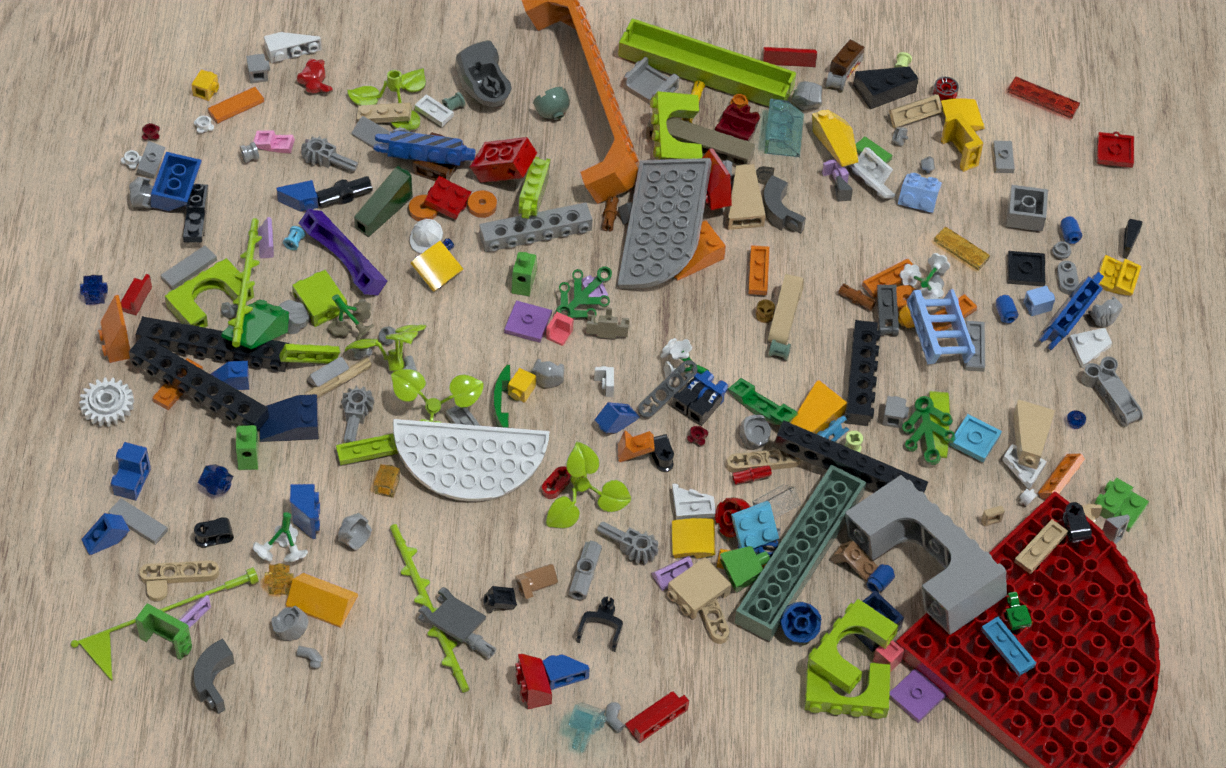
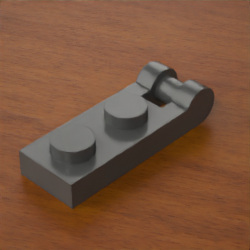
M877 285L878 330H881L880 336H885V334L898 336L896 285ZM885 322H892V326H885Z

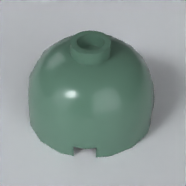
M563 87L549 89L545 91V96L541 97L538 95L534 99L535 109L546 119H561L570 105L569 95Z

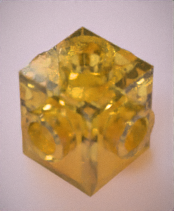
M282 563L269 564V571L265 572L264 584H268L269 594L289 595L290 585L294 578V573L290 572V565Z

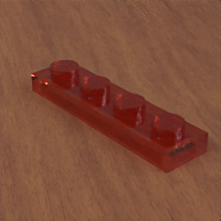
M1015 76L1008 88V93L1071 119H1073L1080 106V102Z

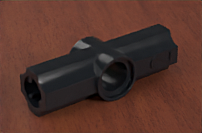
M369 176L349 182L346 179L337 181L333 187L316 192L318 204L321 207L339 201L342 204H347L353 201L355 196L372 192L373 187Z

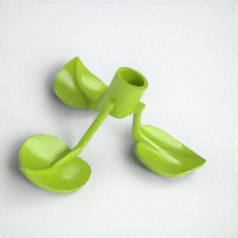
M424 68L403 75L398 70H391L387 73V80L384 81L380 93L373 86H362L352 90L347 89L348 96L359 106L376 105L378 103L377 98H381L386 87H388L390 91L397 92L398 103H402L400 88H405L409 92H416L425 87ZM412 110L410 121L391 122V124L396 129L400 127L406 130L417 129L420 126V116Z
M405 325L395 329V334L385 336L386 339L395 340V349L389 350L388 354H386L378 339L354 341L345 348V352L349 349L377 346L382 352L384 360H388L389 370H401L404 368L403 342L411 344L418 335V331L425 330L427 325Z
M401 369L391 374L394 393L400 400L410 402L415 400L419 394L424 402H426L425 410L430 414V421L426 419L419 420L425 422H433L434 414L440 411L441 405L454 398L455 404L458 407L465 408L473 405L480 397L484 386L482 381L472 376L458 375L452 379L449 385V390L453 395L441 401L436 398L428 400L421 392L426 385L422 374L411 369Z
M577 441L566 462V468L572 475L571 483L574 486L572 488L573 500L571 502L568 497L562 496L552 503L546 517V525L548 527L568 528L577 522L580 515L578 507L574 505L576 503L577 491L584 492L590 488L598 495H601L597 503L601 509L607 512L619 511L631 501L632 497L627 487L618 480L606 482L602 487V492L590 484L587 474H593L598 470L599 458L589 446Z

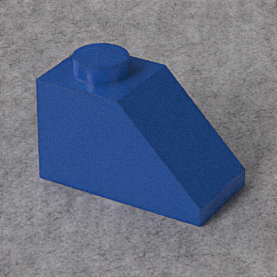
M312 180L276 188L278 202L300 212L318 208V198Z
M248 361L227 362L211 373L214 377L237 390H250Z
M607 402L594 420L599 424L598 427L603 432L618 433L638 420L640 416L629 404Z
M104 513L81 540L88 554L93 555L118 544L130 530L122 515Z
M563 654L551 655L542 660L551 690L589 679V666Z

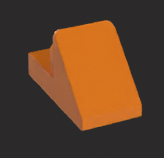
M625 430L618 443V461L623 462L653 452L654 435L648 431L632 437Z

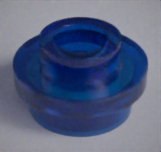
M1074 410L1069 412L1067 422L1071 428L1079 429L1085 425L1086 416L1083 412Z

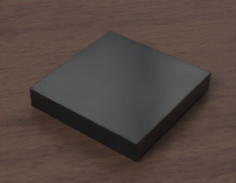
M1008 251V284L1045 286V253Z

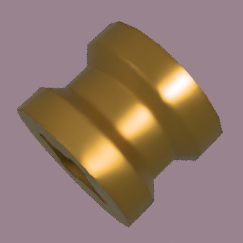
M767 299L759 301L756 307V319L761 323L771 322L774 317L775 304Z

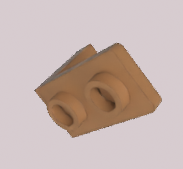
M854 541L840 544L830 557L834 564L848 562L866 582L868 577L878 567Z
M548 564L515 576L519 593L525 599L534 597L532 591L558 583L553 564Z

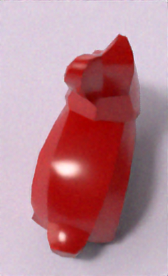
M309 59L306 67L297 75V82L306 86L305 90L308 93L333 91L331 86L322 83L326 78L325 61L322 59Z

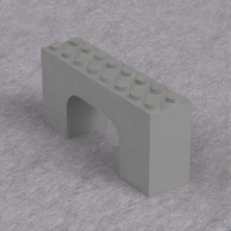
M902 475L845 512L848 537L872 560L899 543L914 542L921 545L945 568L944 571L922 585L924 610L950 635L1007 596L1005 568L1001 564H997L987 551L984 552L974 539L971 540L961 527L958 528L948 515L945 516L935 503L932 504L922 491L919 492L914 487V484L910 480H906Z

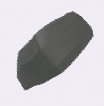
M490 40L474 43L461 50L456 55L455 67L461 85L467 93L482 105L497 107L505 103L512 87L511 82L500 70L498 65L499 55Z

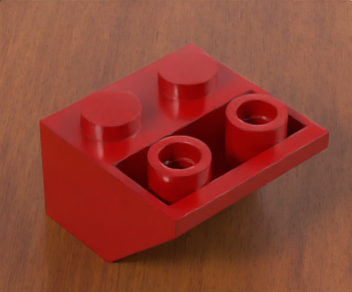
M518 654V662L515 663V679L517 685L521 686L520 696L522 703L526 702L528 710L552 704V692L542 659L526 654Z

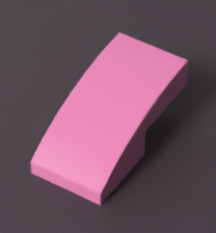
M274 130L257 131L254 138L257 148L277 153H291L295 141L293 135H276Z

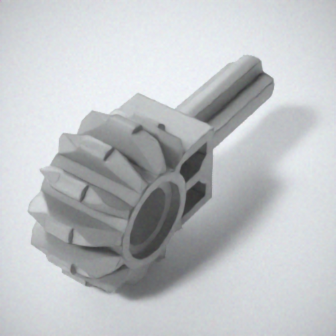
M312 136L311 140L306 139L305 143L301 146L303 159H305L306 163L312 162L313 166L318 163L320 166L329 168L333 163L350 171L357 169L358 163L337 154L336 146L328 143L327 138L321 139L320 136L318 138Z
M356 385L355 389L348 388V393H343L341 404L344 408L346 422H348L344 436V442L346 443L356 440L359 423L364 424L368 411L373 410L375 402L372 392L370 390L366 391L364 386L359 389Z
M601 522L597 528V531L619 542L620 551L629 555L630 561L636 560L637 565L640 561H643L645 565L647 560L653 562L654 556L658 554V542L653 534L648 536L647 531L644 534H640L639 531L629 527L625 533L606 522Z

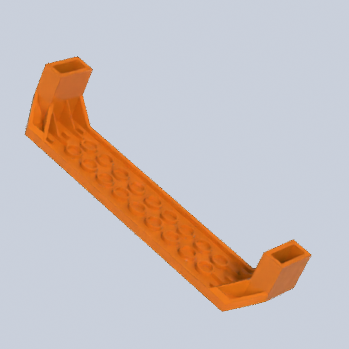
M522 0L525 12L538 31L559 21L577 31L615 138L604 161L580 172L585 187L597 204L606 201L609 196L613 197L629 190L636 185L639 159L635 153L634 145L630 139L629 131L625 125L624 117L620 111L619 103L615 97V92L610 83V78L605 69V64L600 55L601 53L591 25L586 17L587 14L584 7L580 6L579 0Z

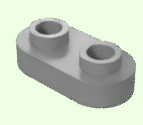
M1071 261L1060 262L1057 268L1059 289L1064 294L1071 295L1079 285L1077 269Z

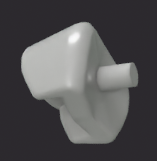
M896 127L892 142L898 146H903L905 139H908V136H906L908 130L905 127Z
M931 156L921 160V168L926 170V173H930L931 170L935 169L934 158Z
M229 302L222 303L221 313L225 317L232 318L237 315V305H231Z

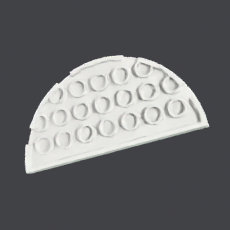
M393 420L396 448L401 460L410 473L428 489L445 497L461 501H486L499 498L523 485L535 473L542 462L550 431Z

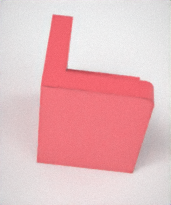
M556 312L546 328V339L563 346L573 331L574 319Z
M892 640L886 649L879 646L875 650L873 662L890 664L891 672L902 662L904 649Z

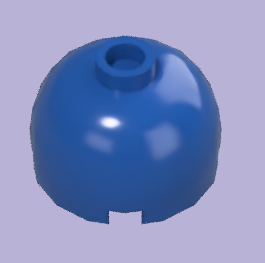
M802 601L788 605L780 619L784 634L794 642H809L819 634L822 619L818 610L811 604Z

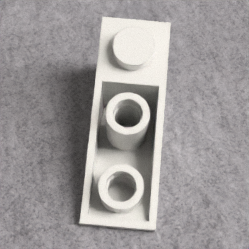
M285 32L264 36L265 49L271 63L322 50L321 38L319 36Z

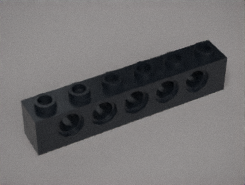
M855 320L846 408L847 420H845V424L868 426L869 419L874 417V408H871V403H875L876 392H872V388H876L877 376H874V372H877L878 361H875V357L879 355V345H876V341H880L881 330H877L878 322Z

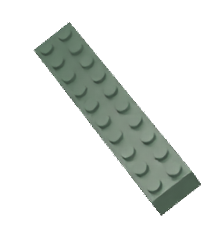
M833 465L829 467L736 610L735 624L771 641L781 625L780 619L788 605L796 602L845 525V512L857 505L864 495L865 481Z

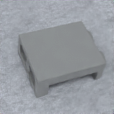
M646 57L638 61L630 72H626L623 77V89L649 105L651 98L657 91L674 93L679 88V76L676 74L670 77L665 76L649 66L648 58Z

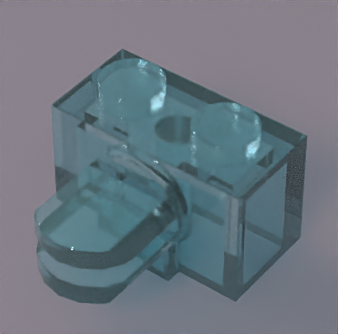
M583 702L575 704L569 721L570 727L577 729L572 749H578L585 732L580 752L584 753L586 751L591 734H595L596 731L605 725L607 716H604L606 710Z

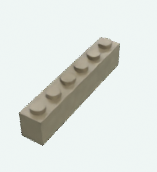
M674 117L667 119L668 132L674 139L684 143L702 144V157L709 149L713 148L721 161L729 160L732 162V166L736 167L743 164L749 165L754 156V143ZM650 118L646 126V138L652 140L654 129Z

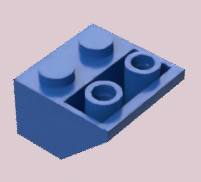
M290 484L292 522L311 539H316V531H320L319 492H315V484Z

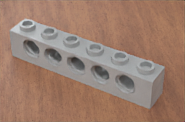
M586 202L538 212L537 217L530 215L529 219L522 218L521 215L479 224L480 238L485 252L497 251L499 249L513 248L519 245L592 231V217Z

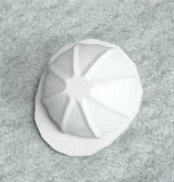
M424 219L415 224L410 236V244L413 250L422 254L428 248L441 241L443 237L441 225L432 219Z

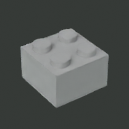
M1011 185L1008 197L1006 227L1043 231L1047 214L1048 189Z

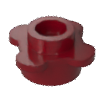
M149 123L142 127L143 140H158L160 138L158 134L160 131L159 126Z
M693 426L690 428V435L687 436V441L689 443H698V445L702 446L705 444V438L709 432L701 426Z

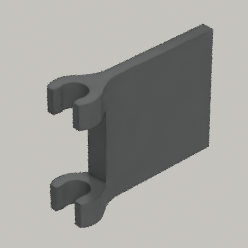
M445 587L438 591L440 596L437 598V601L442 605L432 613L426 606H422L418 610L421 613L418 617L420 622L430 623L460 642H463L486 620L484 614L455 598Z

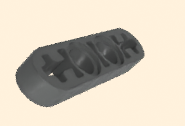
M691 360L682 362L639 403V414L643 417L654 415L697 373L696 363ZM685 364L687 366L692 365V373H686L683 376L686 378V380H683L682 376L679 375L677 371L679 370V372L682 373L686 369L684 367ZM671 377L679 379L678 387L670 386L669 380ZM658 390H663L666 393L663 401L657 400L655 396ZM652 397L653 401L657 403L658 406L656 407V405L653 404L650 407L651 412L644 413L642 411L644 409L643 404H650L652 401L649 400V398Z

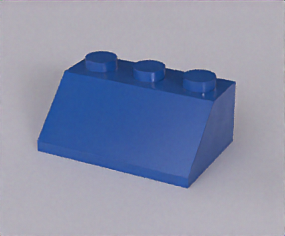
M166 152L151 192V207L171 211L187 205L202 160Z

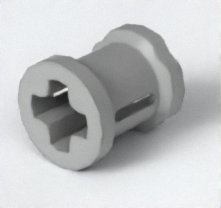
M829 72L826 87L840 88L843 91L847 76H838Z

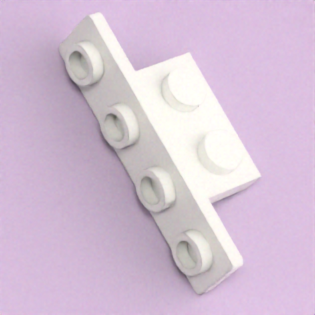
M864 148L858 157V163L849 165L853 169L852 172L857 176H861L865 180V184L874 188L880 197L884 199L894 198L895 194L884 185L893 169L870 148Z

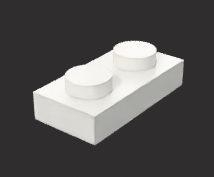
M427 94L415 104V110L441 127L454 117L453 111Z

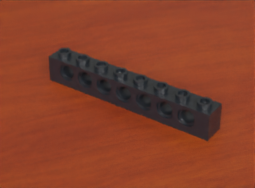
M142 316L135 334L137 341L144 335L171 352L181 355H193L199 358L215 359L220 362L248 361V366L270 369L274 372H286L289 363L280 361L279 355L284 345L290 344L282 341L270 340L253 349L242 345L234 347L232 341L221 337L223 332L221 330Z
M144 335L129 350L130 361L135 367L146 370L149 375L156 376L166 385L177 388L181 394L189 395L197 403L206 405L212 412H218L230 422H235L240 426L255 425L258 432L269 419L268 407Z
M783 420L772 447L825 470H828L833 465L865 481V487L878 491L900 475L906 480H910L919 492L925 493L928 485L926 480Z

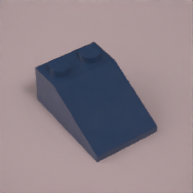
M317 394L296 395L266 405L268 407L269 419L260 428V442L319 439Z

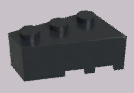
M910 66L855 71L853 86L871 110L916 93L919 78Z

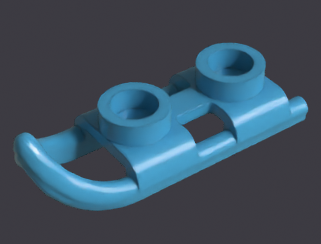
M842 416L837 420L831 421L828 429L819 431L817 434L827 439L833 434L834 438L831 440L836 442L849 431L847 427L842 429L841 425L847 420L846 417Z

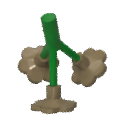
M338 294L332 297L340 309L339 318L333 320L332 324L328 325V330L332 331L333 335L347 336L348 332L352 331V326L343 318V312L355 323V327L359 331L356 340L360 339L374 326V324L369 326L362 324L365 319H369L371 316V304L365 299H360L352 307L346 305Z

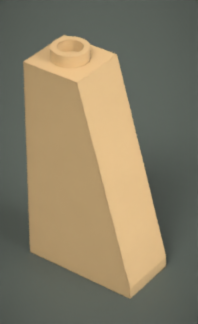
M754 164L738 165L735 170L728 230L764 227L766 215Z
M1018 399L1013 415L1018 464L1037 470L1055 410Z

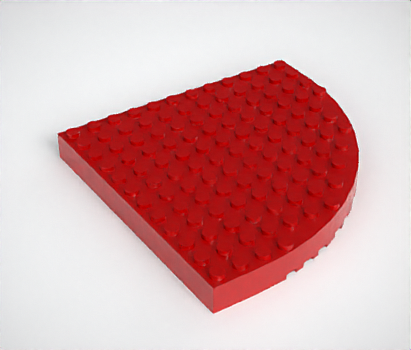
M1054 491L989 553L992 559L997 564H1001L1006 570L1007 596L951 635L926 612L896 643L904 649L902 659L913 669L916 668L946 694V697L1030 768H1124L1141 741L1152 714L1158 691L1160 645L1155 627V617L1152 608L1150 609L1147 600L1148 596L1144 593L1135 570L1131 569L1128 560L1118 551L1116 544L1110 541L1104 535L1105 532L1087 516L1086 519L1092 532L1091 539L1070 543L1066 535L1031 574L1014 563L1015 558L1051 520L1065 528L1062 517L1066 506L1070 502ZM1017 592L1020 606L1026 605L1032 621L1031 626L1011 630L1005 613L1006 609L1010 608L1007 603L1008 593ZM996 617L1001 619L1036 662L1035 667L1020 676L1015 673L981 631L983 625Z

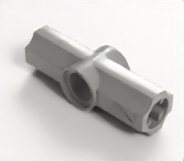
M595 541L585 542L580 560L577 562V570L569 591V595L576 600L586 599L591 581L594 579V572L602 550V546Z

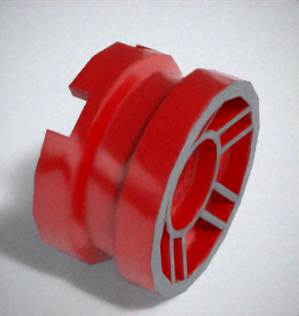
M940 77L935 81L932 94L939 95L940 102L956 99L959 85L951 77Z

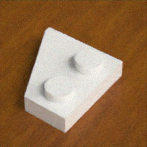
M1106 328L1073 334L1069 337L1081 368H1085L1088 362L1092 359L1095 360L1100 356L1101 352H1105L1112 344Z
M1013 444L1002 460L1029 489L1047 462L1040 458L1037 470L1018 464L1017 446Z
M672 484L676 520L715 517L714 496L701 494L693 489L688 491L679 488L678 484Z

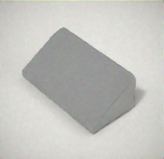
M364 116L359 119L351 133L352 136L373 148L374 144H384L375 140L376 134H390L388 130Z
M339 357L310 374L307 381L319 387L345 372L349 367L343 357Z
M1123 515L1106 519L1102 529L1105 532L1104 535L1110 541L1117 544L1124 536L1130 516Z

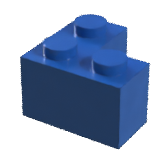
M124 442L122 448H119L116 453L118 472L112 477L111 486L114 495L137 501L151 470L148 451L146 447Z

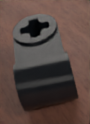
M667 434L654 437V451L650 452L657 469L661 472H669L674 466V451Z
M1076 502L1069 503L1066 506L1062 519L1068 531L1067 536L1070 543L1091 539V527L1087 522L1082 505Z
M226 517L199 522L194 527L195 543L201 548L226 544L234 539L230 520Z

